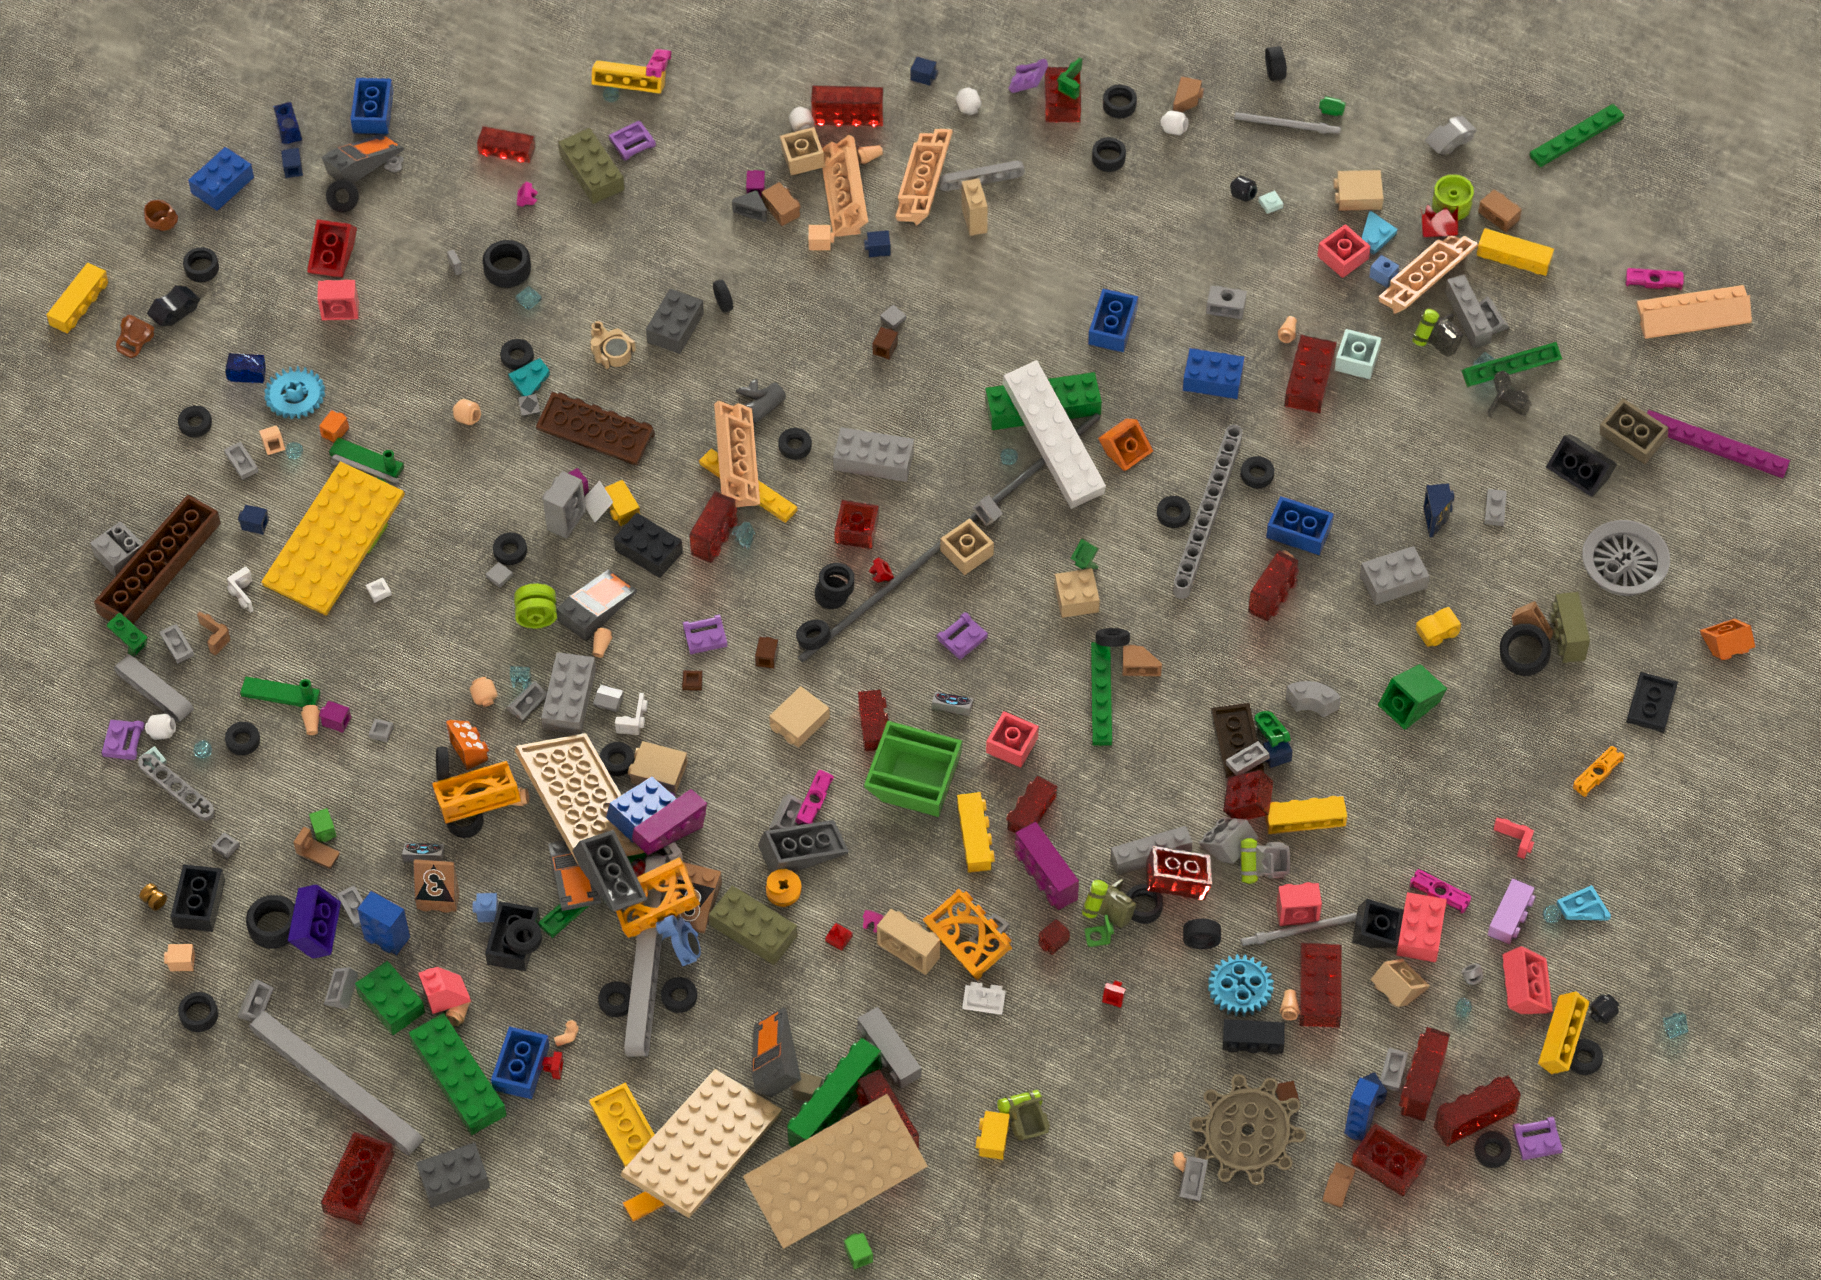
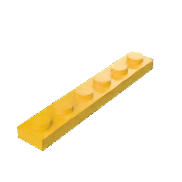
M711 448L699 460V464L720 478L718 452ZM758 480L759 505L786 523L798 511L797 506Z

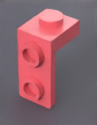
M1496 818L1494 830L1521 839L1517 857L1525 859L1527 852L1531 853L1534 846L1532 841L1534 830L1525 825L1512 823L1508 819Z

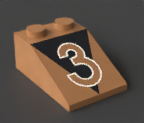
M414 859L415 902L417 909L422 911L439 910L445 913L456 912L460 890L454 862Z
M683 862L688 870L700 905L696 906L693 910L677 915L676 919L682 917L685 922L691 924L696 932L705 933L709 922V913L715 905L722 884L721 871ZM682 875L677 878V884H685ZM684 889L676 890V892H680L683 895L679 896L677 900L688 895V892Z

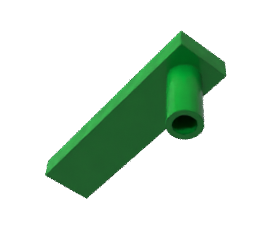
M339 437L329 450L330 456L339 455L394 478H398L404 468L402 462L395 460L392 450H386L381 455Z
M245 677L240 694L241 697L304 707L307 705L317 706L321 692L320 689L312 688L311 682L308 679L301 680L298 686Z

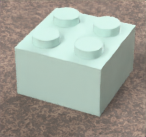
M1346 329L1336 357L1335 371L1371 379L1380 351L1381 338Z

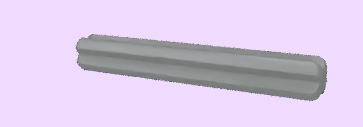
M339 455L332 456L331 464L337 466L341 461L375 478L379 477L396 488L398 487L399 480L397 478Z

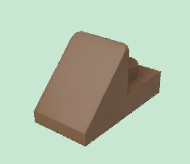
M1336 1162L1334 1170L1330 1174L1322 1201L1342 1208L1356 1169Z

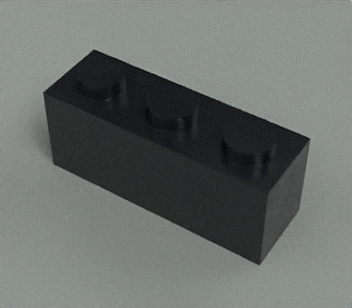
M1224 1019L1222 1050L1229 1052L1248 1051L1249 1053L1268 1052L1269 1054L1283 1053L1285 1022Z

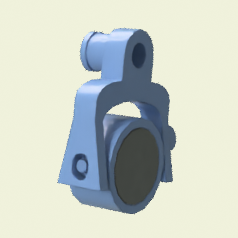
M674 915L665 917L663 921L656 922L658 933L663 934L662 941L664 938L671 936L672 946L682 966L697 961V958L701 955L697 939L698 933L689 922H685L682 917L676 919Z

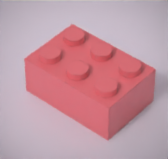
M1407 892L1396 956L1436 962L1447 899Z

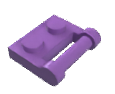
M1040 59L1036 63L1029 65H1018L1016 67V75L1012 78L1008 89L1015 93L1037 87L1048 67L1047 60Z
M640 120L609 135L610 142L619 152L623 161L630 159V156L656 146L654 139ZM643 139L646 140L645 142L631 149H625L626 147L635 144Z
M964 612L960 615V619L944 632H939L936 637L940 643L961 660L988 638V633L975 623L969 614ZM964 624L967 626V628L964 631H962L959 635H957L954 639H948V637L955 633Z
M720 614L714 615V618L700 621L682 622L690 654L728 647ZM716 625L717 627L715 629L700 631L696 633H691L690 631Z
M110 720L102 750L103 757L135 760L138 753L136 749L140 734L144 730L145 724L141 721ZM133 731L129 749L124 750L128 733Z
M1554 1117L1520 1125V1123L1513 1124V1132L1522 1160L1562 1153L1563 1148ZM1546 1128L1549 1130V1133L1523 1137L1522 1133Z

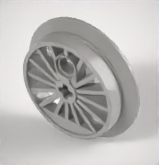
M1616 520L1600 525L1589 534L1583 546L1582 560L1587 573L1601 588L1616 595L1633 596L1647 592L1663 581L1669 570L1670 553L1663 538L1652 528L1635 521ZM1618 539H1623V550L1617 541ZM1611 541L1614 548H1612L1607 542ZM1627 542L1631 545L1630 549H1627ZM1623 576V586L1616 585ZM1627 576L1632 586H1627Z

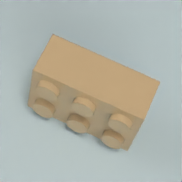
M890 909L877 925V945L921 973L927 975L940 959L939 937L933 932L924 930L919 923L910 921L903 913Z

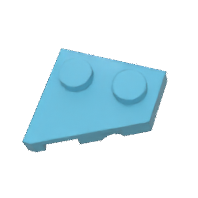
M1370 211L1362 239L1371 246L1370 253L1375 255L1397 234L1398 229Z
M1592 885L1557 900L1556 903L1566 920H1610L1611 914Z

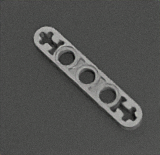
M1012 161L940 176L938 183L942 191L961 189L962 181L979 178L982 185L1018 178L1025 173V169L1021 161Z
M143 754L139 758L138 764L141 771L199 819L207 821L214 816L213 805L151 754ZM151 760V764L155 769L152 770L150 766H145L144 761L149 762ZM160 771L167 772V777L163 780L157 778V774ZM174 783L182 785L179 791L171 790V786ZM188 795L196 796V800L193 803L185 801ZM199 803H200V805H201L204 809H207V808H208V810H209V813H208V814L205 813V812L202 814V810H201V808L198 806Z

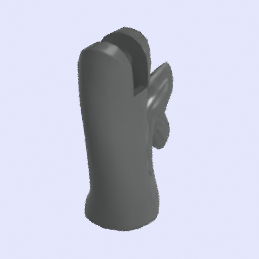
M755 379L750 382L748 387H741L735 390L736 393L755 400L744 404V406L752 408L753 424L765 417L779 403L786 399L784 390L775 382L762 390H758V380Z

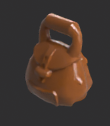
M127 315L120 324L121 335L116 341L117 352L129 358L136 357L140 353L142 345L151 341L154 337V327L132 315ZM124 341L125 343L135 347V352L125 348L120 344Z

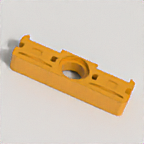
M1614 746L1609 747L1574 781L1573 789L1582 796L1587 797L1589 791L1611 774L1612 769L1620 762H1623L1624 754L1622 752L1617 753V748ZM1595 768H1601L1604 771V774L1597 775L1594 773L1593 770Z

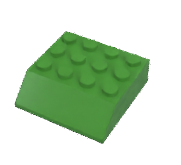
M887 721L864 788L882 802L939 817L962 754V740Z

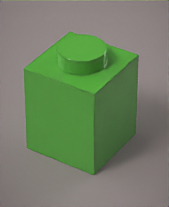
M328 808L309 814L318 842H327L337 837Z
M864 1233L852 1234L844 1240V1249L854 1270L873 1262V1253Z

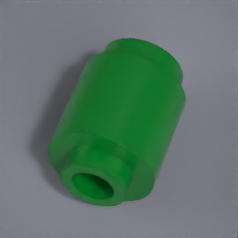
M1325 96L1324 99L1320 100L1319 109L1322 110V114L1336 117L1339 115L1343 116L1346 102H1343L1342 99Z

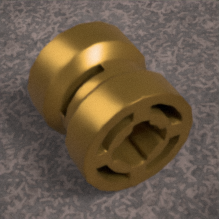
M153 883L146 885L139 894V898L143 902H147L154 911L163 907L167 901V895L159 892L158 887Z

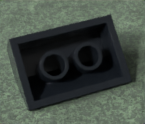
M1570 434L1563 436L1546 468L1593 497L1607 482L1617 463Z

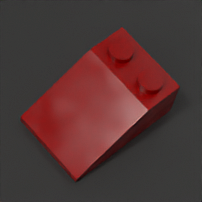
M317 219L307 273L343 278L354 247L357 228L352 224Z

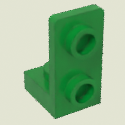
M1080 57L1075 62H1071L1068 69L1058 77V90L1074 100L1080 96V84L1073 80L1082 70V58Z
M1081 539L1070 559L1075 561L1074 565L1080 569L1092 568L1097 570L1099 566L1092 561L1099 548Z
M118 613L107 623V628L128 646L129 655L135 657L147 645L148 637L121 613Z

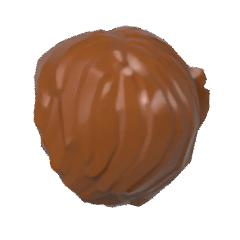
M150 200L144 208L145 222L152 229L160 231L170 230L178 221V215L175 210L164 200Z

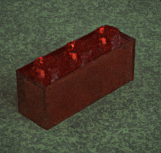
M485 126L482 127L477 141L478 154L530 163L536 147L534 135Z
M881 689L858 692L864 751L877 750L886 723L889 721L888 713H884L883 708H887L886 697H882Z
M1039 776L1034 781H1030L1026 788L1027 792L1024 796L1021 795L1018 798L1014 811L1011 810L1006 817L1007 829L1016 834V832L1034 822L1039 824L1057 797L1058 786Z

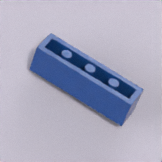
M1363 1078L1359 1079L1351 1096L1344 1132L1351 1139L1364 1141L1373 1121L1379 1085Z

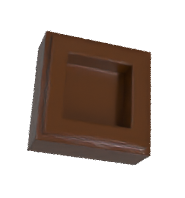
M683 670L682 689L702 691V671Z

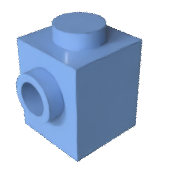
M1381 255L1372 264L1369 277L1388 288L1390 280L1398 274L1399 265Z
M477 893L476 901H473V913L477 914L478 922H494L499 906L497 893Z

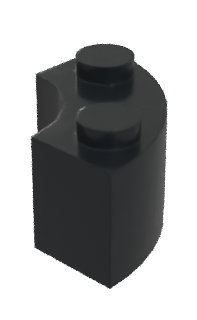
M175 285L167 295L155 299L146 314L159 326H173L190 312L196 310L200 298L187 286Z

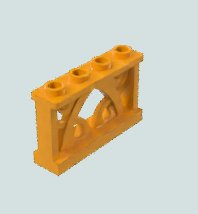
M507 761L432 783L445 824L521 801L517 783ZM481 787L487 788L484 791L475 794L465 795L468 791L474 789H478Z
M679 857L637 877L646 897L648 896V891L653 888L659 892H667L658 908L647 907L639 903L628 907L624 913L622 909L616 911L623 932L629 938L639 935L644 930L656 927V922L663 921L665 917L671 915L676 917L700 905L688 870L681 858ZM682 875L685 884H677V877ZM684 889L688 892V895L677 900L679 896L683 895L680 892H676V890ZM633 910H635L632 914V919H634L636 916H639V918L631 922H628V915Z
M958 888L950 898L922 920L967 971L978 980L986 970L1013 948L1009 944L1011 939L1004 932L1000 934L997 931L999 926L991 918L989 920L986 919L984 916L986 912L978 904L975 907L971 902L974 899L967 891L963 893ZM956 903H964L966 906L965 911H960L958 907V916H954L952 913L953 906ZM971 910H972L978 917L969 916V915L971 914ZM948 911L950 917L936 923ZM958 924L978 925V943L963 942L956 945L955 943L960 936ZM952 925H954L956 930L955 934L949 935L948 931L950 929H953ZM986 926L991 930L992 933H986ZM992 939L999 941V947L996 951L989 952L984 949L985 946L989 948L994 947V945L990 944ZM966 947H973L975 952L971 949V952L967 954L965 949ZM982 954L989 956L979 966L976 967Z

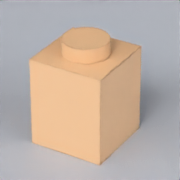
M809 225V250H831V243H834V232H831V225Z
M277 425L259 431L267 455L285 450Z
M168 944V952L164 953V963L168 965L169 971H194L195 951L193 944Z

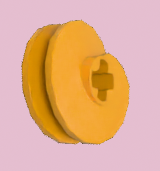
M778 869L768 876L766 884V895L769 901L779 907L791 906L797 902L801 895V881L798 875L787 869Z

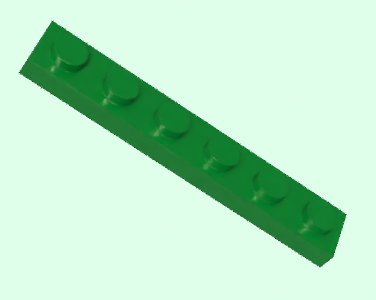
M1611 104L1530 151L1529 156L1541 168L1623 120L1624 114L1614 104Z
M1553 342L1464 368L1461 371L1468 388L1562 359L1557 342Z
M1091 642L1092 745L1112 746L1111 648Z

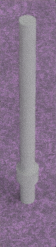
M1235 112L1234 117L1236 120L1319 131L1321 134H1326V132L1341 133V127L1329 126L1327 123L1315 124Z
M1356 913L1268 933L1259 932L1255 933V936L1240 939L1242 947L1256 943L1261 945L1269 940L1356 921Z

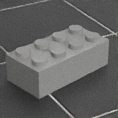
M841 427L833 456L834 470L907 482L914 454V439Z
M556 653L541 717L543 730L572 734L582 733L596 672L595 657Z

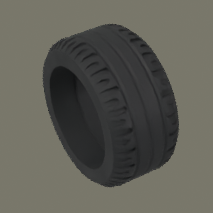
M500 240L491 244L484 252L482 260L484 274L493 285L501 288H511L522 284L530 275V254L527 248L518 241ZM506 257L516 258L521 261L517 267L511 270H500L493 266L496 261Z
M1519 624L1508 629L1503 635L1500 642V657L1502 663L1510 672L1520 676H1531L1543 670L1549 662L1551 645L1548 636L1541 628L1531 624ZM1520 636L1533 637L1541 644V655L1532 663H1518L1509 655L1508 650L1511 642Z
M275 894L257 899L250 906L246 915V925L252 940L259 946L268 949H277L290 943L288 942L294 912V903L284 896ZM282 912L289 916L287 924L278 931L266 932L257 927L259 920L267 913Z

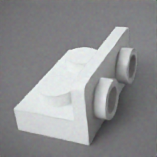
M971 982L970 985L965 986L962 1009L1003 1015L1006 991L1002 990L1003 986L991 985L990 988L982 987L983 983Z

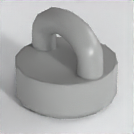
M1480 964L1468 965L1461 971L1468 985L1478 984L1483 979V971Z

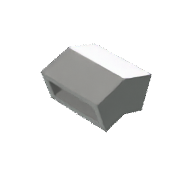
M989 495L982 498L972 507L985 526H988L1003 514Z
M600 685L593 704L599 708L618 712L623 701V691Z

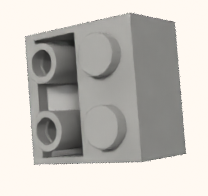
M121 521L90 542L94 556L115 577L144 545Z
M1223 817L1216 822L1212 830L1204 834V838L1199 844L1221 862L1234 863L1241 856V841L1246 838L1257 840L1259 837L1247 820Z

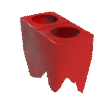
M1429 205L1426 206L1425 214H1422L1421 209L1423 237L1458 235V207L1452 214L1447 207H1444L1438 213L1432 211Z

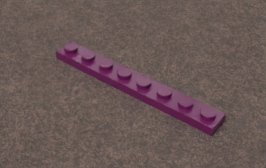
M1651 410L1647 412L1648 415L1668 427V438L1784 478L1790 463L1789 459Z

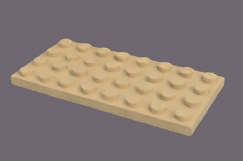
M586 733L516 746L515 752L576 862L577 860L572 850L580 840L611 830L615 831L626 856L645 853L606 818L610 802L620 797L621 794Z
M715 1069L622 1170L621 1177L690 1218L778 1119L782 1109Z
M886 1094L747 1173L743 1178L782 1248L785 1249L925 1169L928 1165L889 1096Z

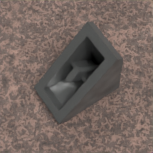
M757 190L732 200L733 213L763 222L767 221V209Z

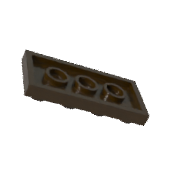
M1250 703L1211 708L1225 778L1237 777L1226 765V759L1258 741ZM1263 762L1240 776L1264 773Z

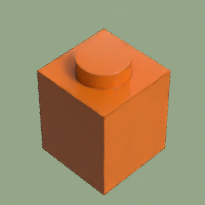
M331 410L319 425L321 437L335 443L338 437L342 438L349 429L347 417L340 412L337 413Z

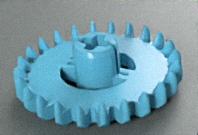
M297 366L296 372H293L292 368L289 367V373H286L284 369H282V376L277 372L275 373L277 380L270 377L271 384L266 383L267 389H264L266 394L264 398L267 401V406L270 407L272 412H276L277 416L282 415L283 418L290 416V419H294L297 416L299 419L301 415L308 416V412L314 413V408L318 409L320 407L319 404L323 403L325 386L323 385V380L319 379L318 374L314 376L313 370L307 374L306 367H304L302 372H300L299 366ZM308 393V396L306 397V399L303 400L304 395Z

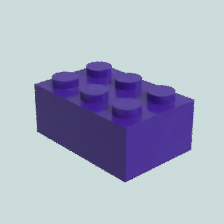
M317 884L298 888L288 942L312 959L331 955L341 902Z

